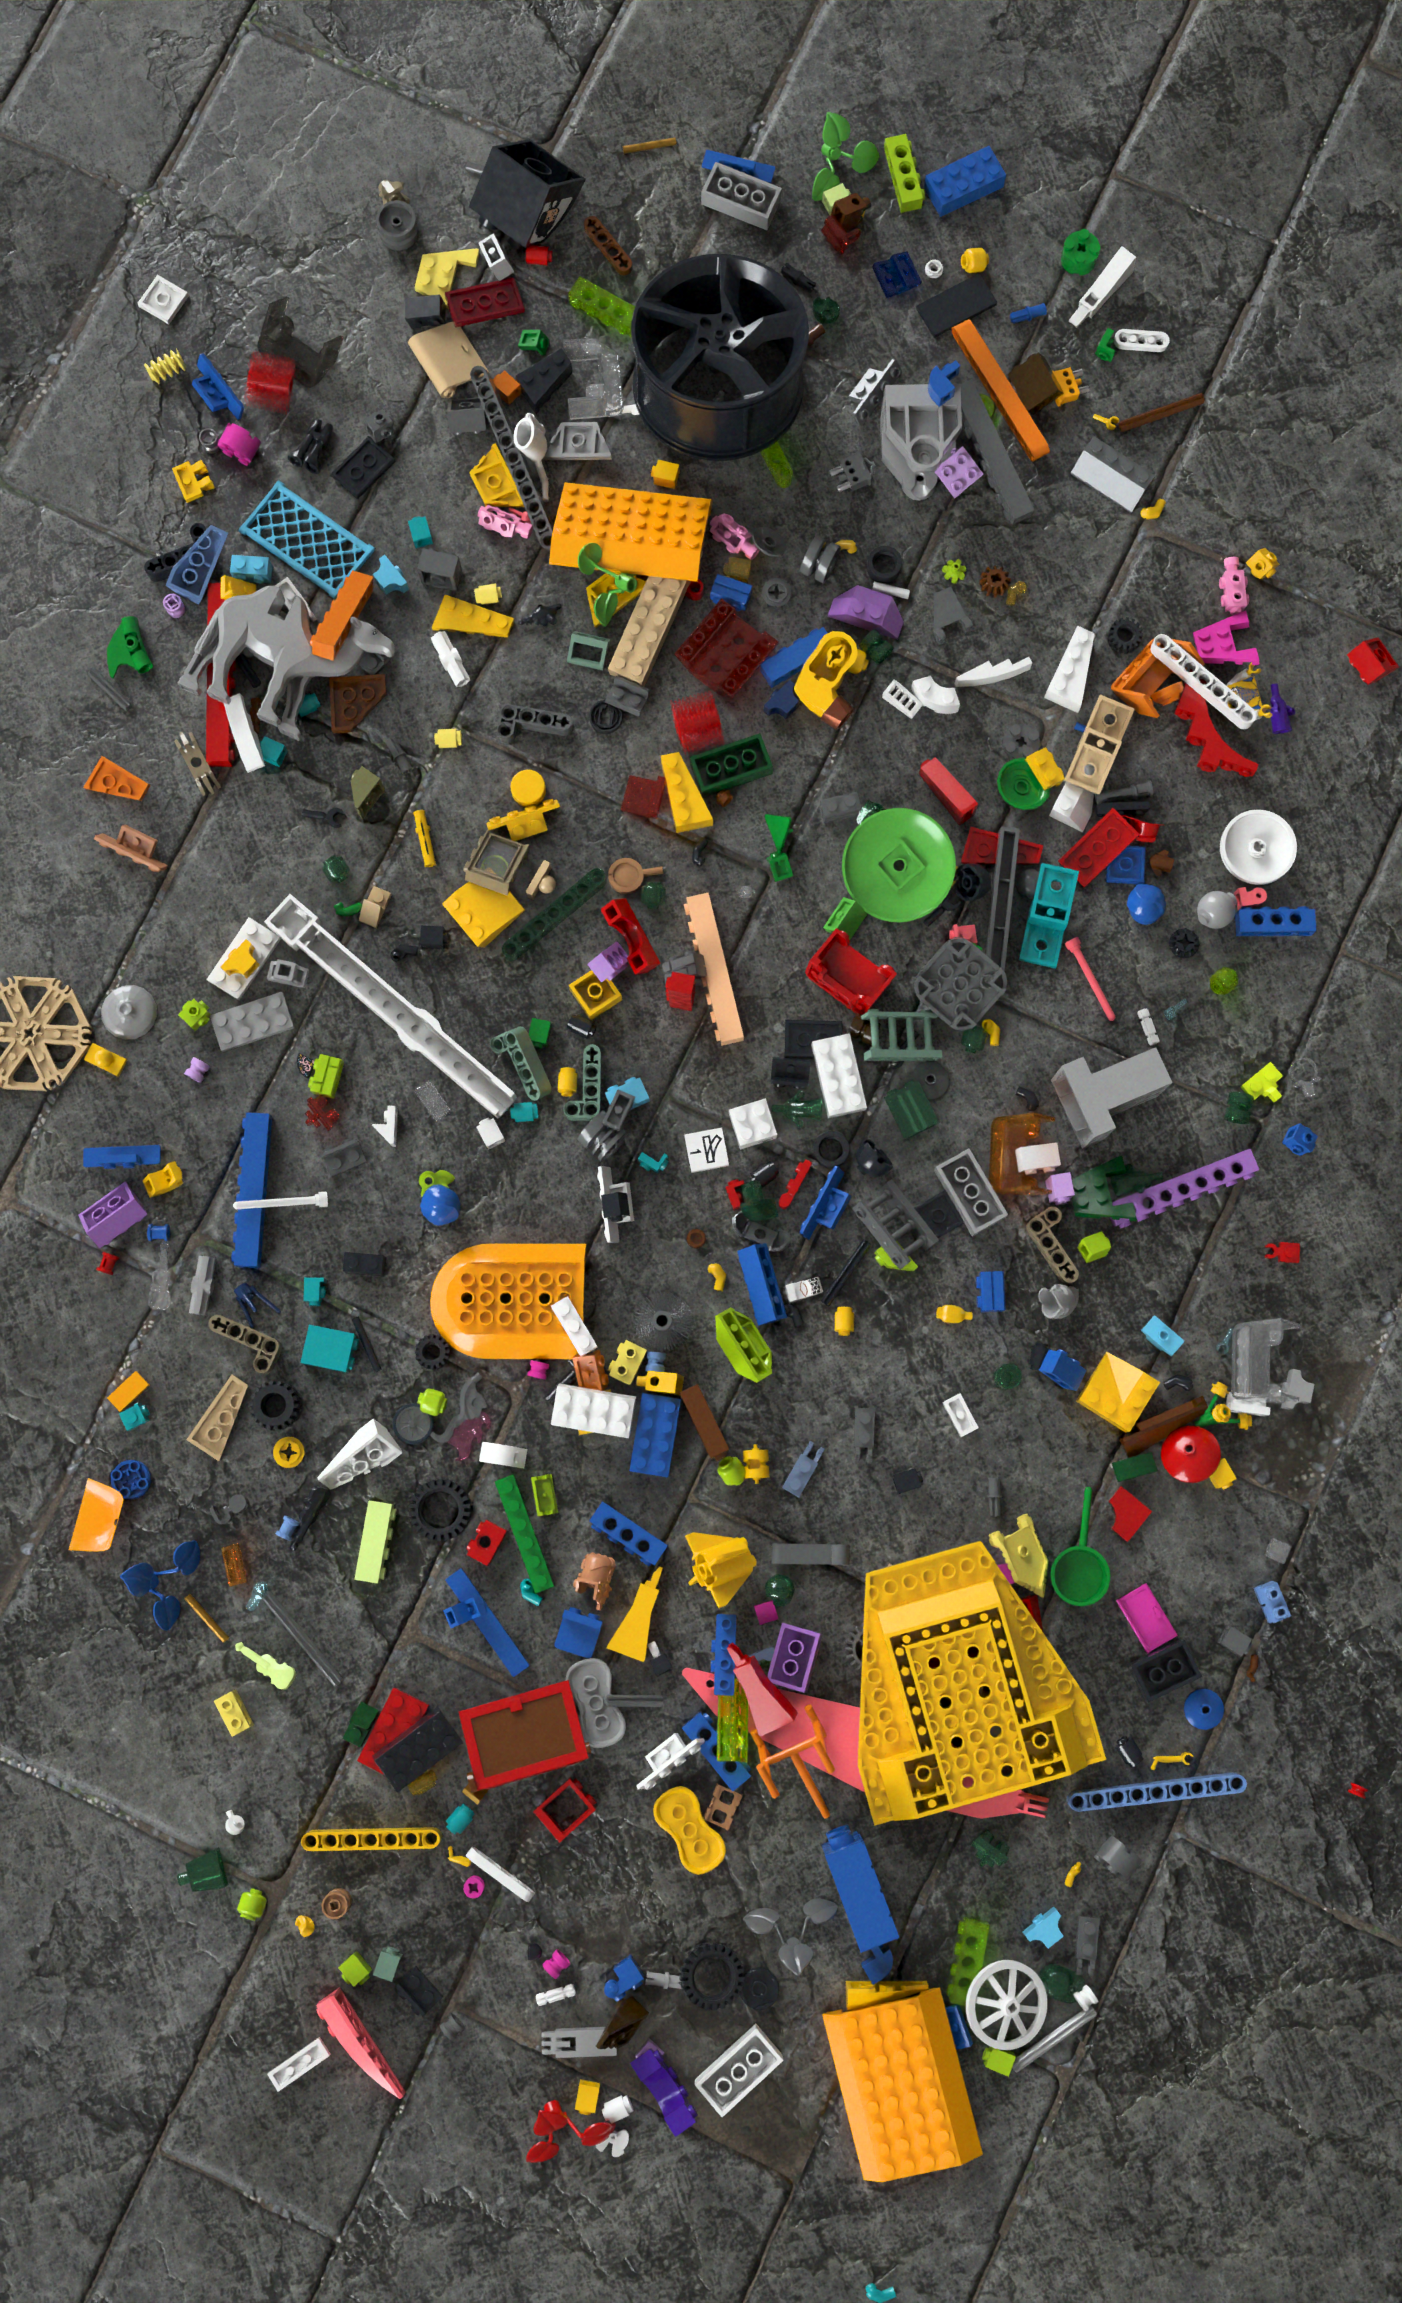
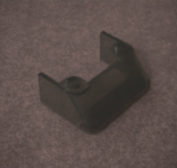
M286 296L269 303L257 344L258 351L261 355L263 354V357L266 355L267 359L269 356L270 361L271 356L273 362L275 357V363L277 358L279 363L280 359L282 363L284 359L285 364L287 360V365L289 366L291 363L290 367L294 369L291 372L294 374L292 375L293 378L305 387L311 388L316 386L335 364L344 337L340 335L324 342L323 348L318 354L293 336L294 323L290 317L285 315L290 299Z

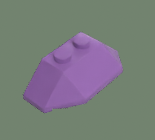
M859 585L834 598L828 613L830 618L897 640L903 626V619L892 596Z

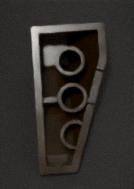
M633 1996L627 1999L622 1998L615 2005L616 2010L596 2044L598 2049H606L608 2047L610 2049H613V2047L618 2049L628 2044L648 2016L649 2012Z

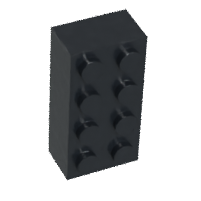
M437 1706L372 1755V1757L398 1793L463 1744V1741Z

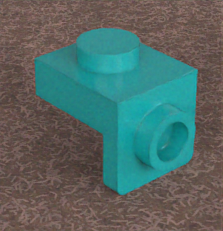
M643 1152L638 1158L643 1169L647 1171L651 1169L657 1174L660 1170L664 1171L669 1163L667 1161L668 1155L665 1153L659 1162Z

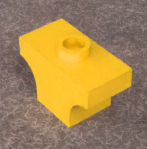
M245 939L237 949L235 948L229 953V958L220 968L229 976L239 973L248 979L260 966L253 958L255 947Z

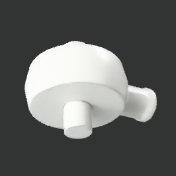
M232 1810L227 1811V1832L232 1835L240 1834L245 1826L243 1818L234 1815Z

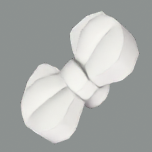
M626 2129L618 2132L614 2130L609 2135V2138L596 2145V2148L603 2152L610 2142L613 2144L612 2156L619 2157L624 2154L623 2149L628 2144L629 2133Z

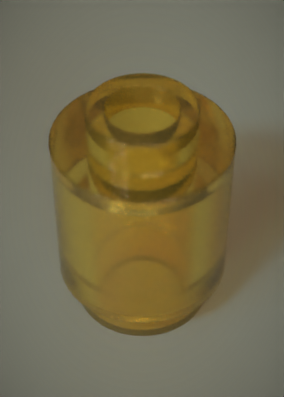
M428 1769L407 1786L413 1796L421 1795L435 1787V1781L438 1779L435 1772Z

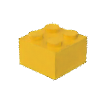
M592 970L569 985L571 993L590 1020L595 1019L622 1001V995L614 983L608 979L601 982Z

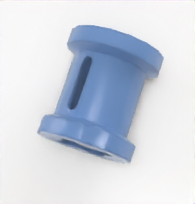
M284 1515V1522L280 1530L276 1531L275 1534L291 1541V1536L296 1526L300 1525V1522Z

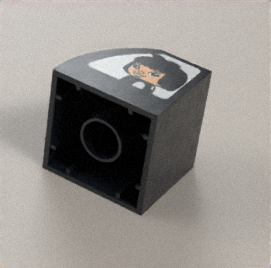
M530 139L492 146L469 208L480 215L478 221L483 226L492 230L499 228L508 235L506 241L511 246L519 250H526L529 246L543 243L556 230L577 199L586 179Z

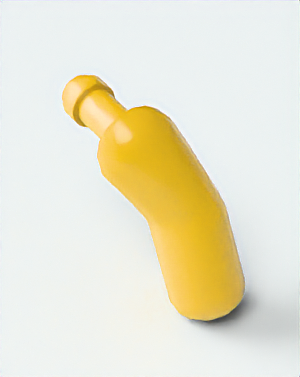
M448 1847V1859L466 1867L471 1865V1860L468 1858L453 1856V1847Z
M1077 1862L1068 1872L1065 1886L1072 1887L1075 1876L1081 1871L1080 1862Z

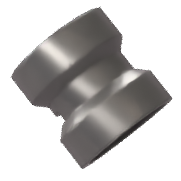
M210 428L200 432L199 440L204 450L211 454L218 452L220 447L217 446L219 441L217 433Z

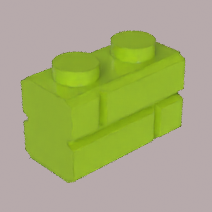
M320 1054L319 1059L316 1058L314 1061V1077L311 1076L309 1079L308 1088H310V1091L313 1094L334 1099L344 1061Z

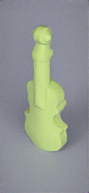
M242 1642L235 1645L236 1651H241L245 1656L257 1663V1671L263 1673L264 1676H269L271 1684H274L277 1688L287 1689L294 1681L296 1671L288 1666L287 1663L278 1664L277 1659L268 1654L260 1656L250 1648L245 1647Z

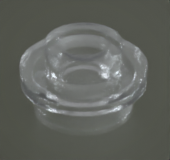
M751 886L740 887L741 891H737V894H739V898L754 897L756 889H752Z

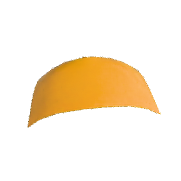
M88 1478L69 1550L98 1552L108 1550L111 1547L117 1524L116 1526L114 1525V1521L119 1519L124 1500L120 1492Z

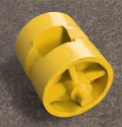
M753 1444L754 1448L752 1450L743 1451V1462L746 1463L744 1479L753 1478L755 1484H759L761 1478H769V1466L766 1465V1462L769 1461L768 1450H759L757 1444Z

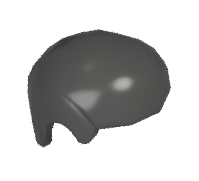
M1022 870L1016 876L1015 886L1020 895H1024L1029 899L1034 898L1039 875L1037 870Z

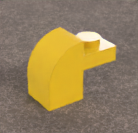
M174 1161L168 1163L163 1170L148 1174L142 1181L149 1198L167 1193L182 1185V1171Z

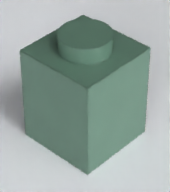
M394 1947L383 1948L373 1976L392 1982L396 1976L403 1954L398 1953L399 1950Z

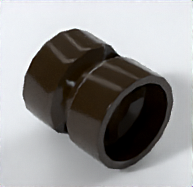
M856 1013L847 1034L850 1033V1036L855 1039L861 1038V1042L871 1046L870 1021L862 1020V1015Z

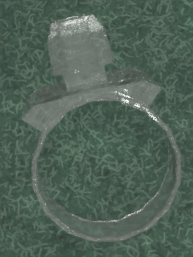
M1299 1058L1291 1064L1289 1075L1295 1082L1294 1087L1304 1086L1302 1089L1304 1096L1312 1097L1316 1092L1313 1085L1322 1078L1319 1076L1316 1078L1318 1068L1313 1060ZM1305 1060L1313 1066L1315 1075L1310 1082L1297 1080L1294 1077L1292 1067L1296 1061Z

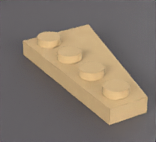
M232 1374L186 1440L217 1461H220L248 1384Z

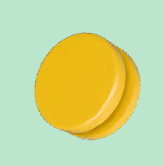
M523 770L513 777L511 792L514 800L519 805L527 807L538 805L542 802L546 794V786L543 777L538 772Z

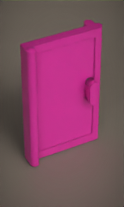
M1147 1583L1116 1600L1147 1654L1178 1636Z

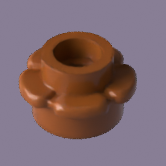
M720 791L716 796L717 804L722 807L727 806L733 799V796L730 794L731 791Z

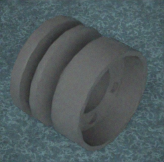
M604 1110L588 1123L577 1138V1141L586 1149L593 1144L595 1145L592 1155L595 1156L601 1151L598 1156L600 1162L612 1156L622 1145L628 1134L625 1129L617 1134V1130L603 1125L602 1121L606 1115Z

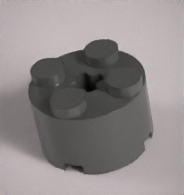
M1112 1835L1106 1839L1093 1856L1125 1884L1142 1863V1860L1134 1852H1131Z

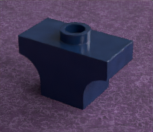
M790 679L780 690L776 689L771 694V699L764 705V712L768 716L780 714L787 719L799 707L800 700L793 694L795 684Z

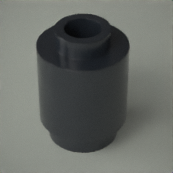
M573 1014L567 1028L572 1033L588 1039L589 1036L593 1037L597 1026L594 1025L595 1021L579 1014L577 1016Z
M769 1161L750 1173V1181L756 1188L760 1187L762 1189L776 1179L779 1171Z
M1036 1343V1346H1032L1029 1364H1031L1030 1369L1039 1371L1048 1350H1051L1048 1349L1047 1344Z
M1123 1736L1116 1741L1117 1745L1115 1748L1125 1764L1134 1767L1143 1761V1753L1132 1737L1127 1738V1736Z

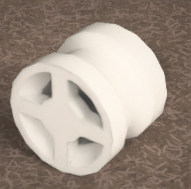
M1084 1985L1080 1992L1073 1994L1085 2012L1091 2004L1099 2002L1087 1985Z

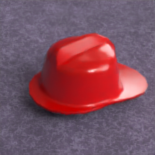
M1121 815L1130 819V825L1140 834L1136 840L1141 842H1155L1160 825H1164L1147 823Z

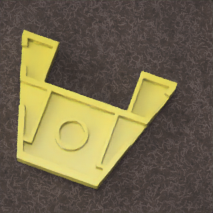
M479 249L423 254L415 291L424 296L440 294L446 303V308H448L445 292L452 290L457 265L476 267L480 253Z

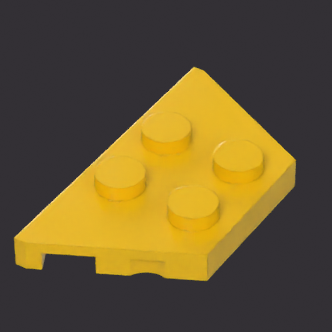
M495 443L491 446V450L487 455H484L479 460V464L470 471V476L485 507L487 505L492 507H525L512 475Z
M607 573L586 588L595 628L601 625L594 613L596 599L601 593L608 594L609 590L619 589L615 585V577ZM635 575L633 578L637 580V587L634 592L624 591L623 594L615 593L618 596V603L614 614L641 594L646 581L637 578Z

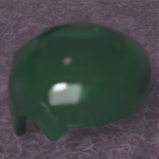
M818 296L813 301L812 313L815 320L819 323L829 324L838 319L840 306L830 297L821 299Z
M781 1574L769 1577L765 1584L766 1597L772 1599L775 1606H786L791 1602L795 1593L792 1580Z

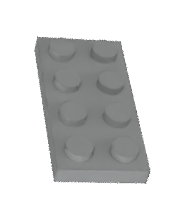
M283 992L210 1015L222 1052L295 1028Z

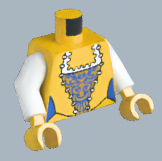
M1251 662L1249 669H1244L1236 674L1226 686L1255 710V720L1261 719L1262 716L1270 718L1272 713L1268 712L1265 714V712L1272 707L1267 704L1262 706L1255 677L1251 676L1252 673L1259 674L1261 668L1253 671L1255 665H1252ZM1228 703L1231 709H1236L1233 704ZM1242 716L1245 721H1250L1247 716Z

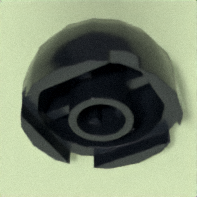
M967 863L959 866L955 872L954 881L957 880V888L955 890L962 900L975 901L983 898L988 893L991 886V878L987 869L982 865Z
M867 1139L857 1150V1169L863 1175L867 1173L871 1177L883 1176L893 1168L891 1166L892 1162L882 1149L874 1148L876 1144Z

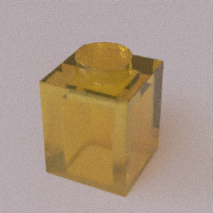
M729 557V562L724 564L723 574H726V577L748 584L751 560Z

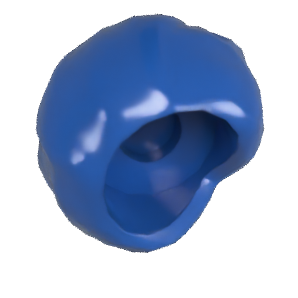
M1148 884L1136 885L1127 899L1130 915L1136 922L1143 925L1152 924L1162 917L1166 909V901L1161 889Z
M439 1184L433 1185L423 1194L420 1203L421 1212L429 1222L437 1226L454 1222L459 1217V1197L448 1187Z

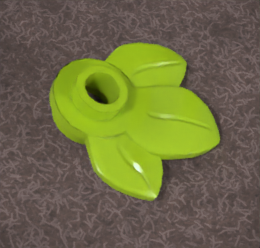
M439 1170L435 1173L432 1171L423 1172L419 1177V1184L422 1187L421 1196L423 1197L424 1192L433 1185L439 1184L448 1187V1184L453 1182L455 1177L445 1170ZM430 1177L432 1183L426 1184L425 1179Z

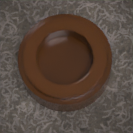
M693 1229L687 1234V1243L694 1249L701 1248L706 1242V1236L700 1229Z

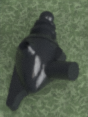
M540 604L532 611L531 615L527 614V617L524 616V619H519L518 623L519 625L524 623L532 625V623H535L536 625L547 626L549 622L555 625L557 619L554 616L557 610L562 608L561 604L549 607Z

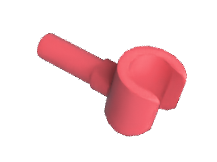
M511 507L509 508V512L521 517L522 523L525 524L527 522L531 524L527 511L522 513Z

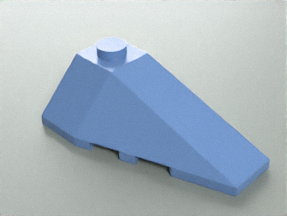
M210 525L172 568L165 586L181 597L199 604L228 532Z

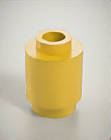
M564 1067L558 1073V1092L562 1096L571 1097L577 1092V1073L574 1068Z
M837 1307V1312H835V1331L838 1332V1335L849 1336L850 1332H854V1312H852L851 1307Z

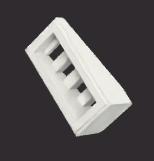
M895 679L883 692V699L911 719L923 706L921 701ZM895 689L896 693L892 696L891 693ZM900 694H902L903 696H902L901 699L898 701V700H897V697H898ZM906 698L909 699L905 706L902 705ZM912 703H914L915 706L912 708L911 711H909L908 708Z

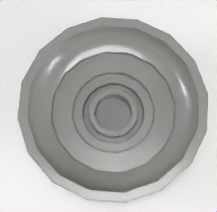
M135 985L121 986L113 990L105 998L101 1008L102 1021L106 1029L115 1037L124 1040L137 1039L145 1035L153 1027L157 1017V1005L152 995L144 988Z

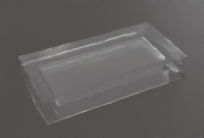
M430 1080L414 1090L436 1122L452 1111Z

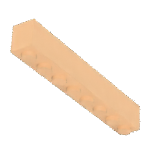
M709 893L687 897V904H684L686 915H690L691 922H688L690 933L695 935V939L692 940L694 950H698L699 954L704 956L707 976L701 979L703 987L707 986L708 993L705 994L707 1004L712 1005L713 1009L710 1012L712 1023L716 1022L717 1030H714L716 1040L721 1042V1046L744 1041Z

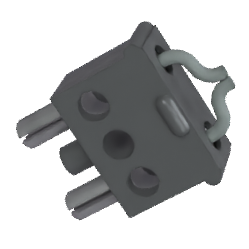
M857 451L856 454L840 460V466L831 469L830 474L834 476L843 472L842 475L838 476L840 482L847 480V482L837 486L839 492L848 488L851 491H855L872 484L871 476L874 473L873 467H875L874 461L870 462L867 458H863L861 453ZM864 460H865L868 464L872 465L871 468H870L871 473H869V470H868V468H867V466H866Z

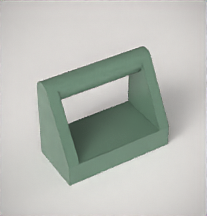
M576 631L573 632L567 663L603 671L611 639ZM576 642L603 648L601 661L596 662L574 657L573 653Z

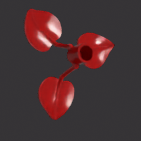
M552 2100L544 2105V2110H539L538 2118L533 2128L534 2133L538 2136L549 2135V2140L535 2144L529 2150L526 2161L543 2162L553 2158L559 2151V2145L552 2143V2132L564 2127L567 2123L579 2138H583L581 2142L585 2146H594L604 2142L613 2133L616 2124L595 2123L586 2128L584 2133H581L568 2118L567 2113L562 2112L559 2101Z

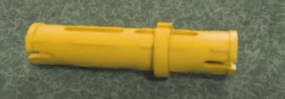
M417 810L413 812V815L415 817L417 827L415 831L419 837L424 866L433 867L436 865L429 834L430 826L427 825L425 810ZM421 823L423 824L425 836H423ZM425 841H426V843H427V847H428V852H429V854H427V851H426Z

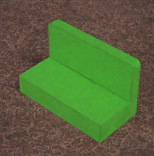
M843 897L823 928L829 933H833L837 928L840 931L846 932L849 935V940H851L867 916V913L856 901Z

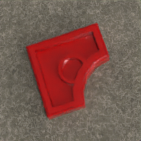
M1122 1486L1117 1489L1108 1501L1115 1512V1523L1112 1530L1128 1542L1152 1511Z

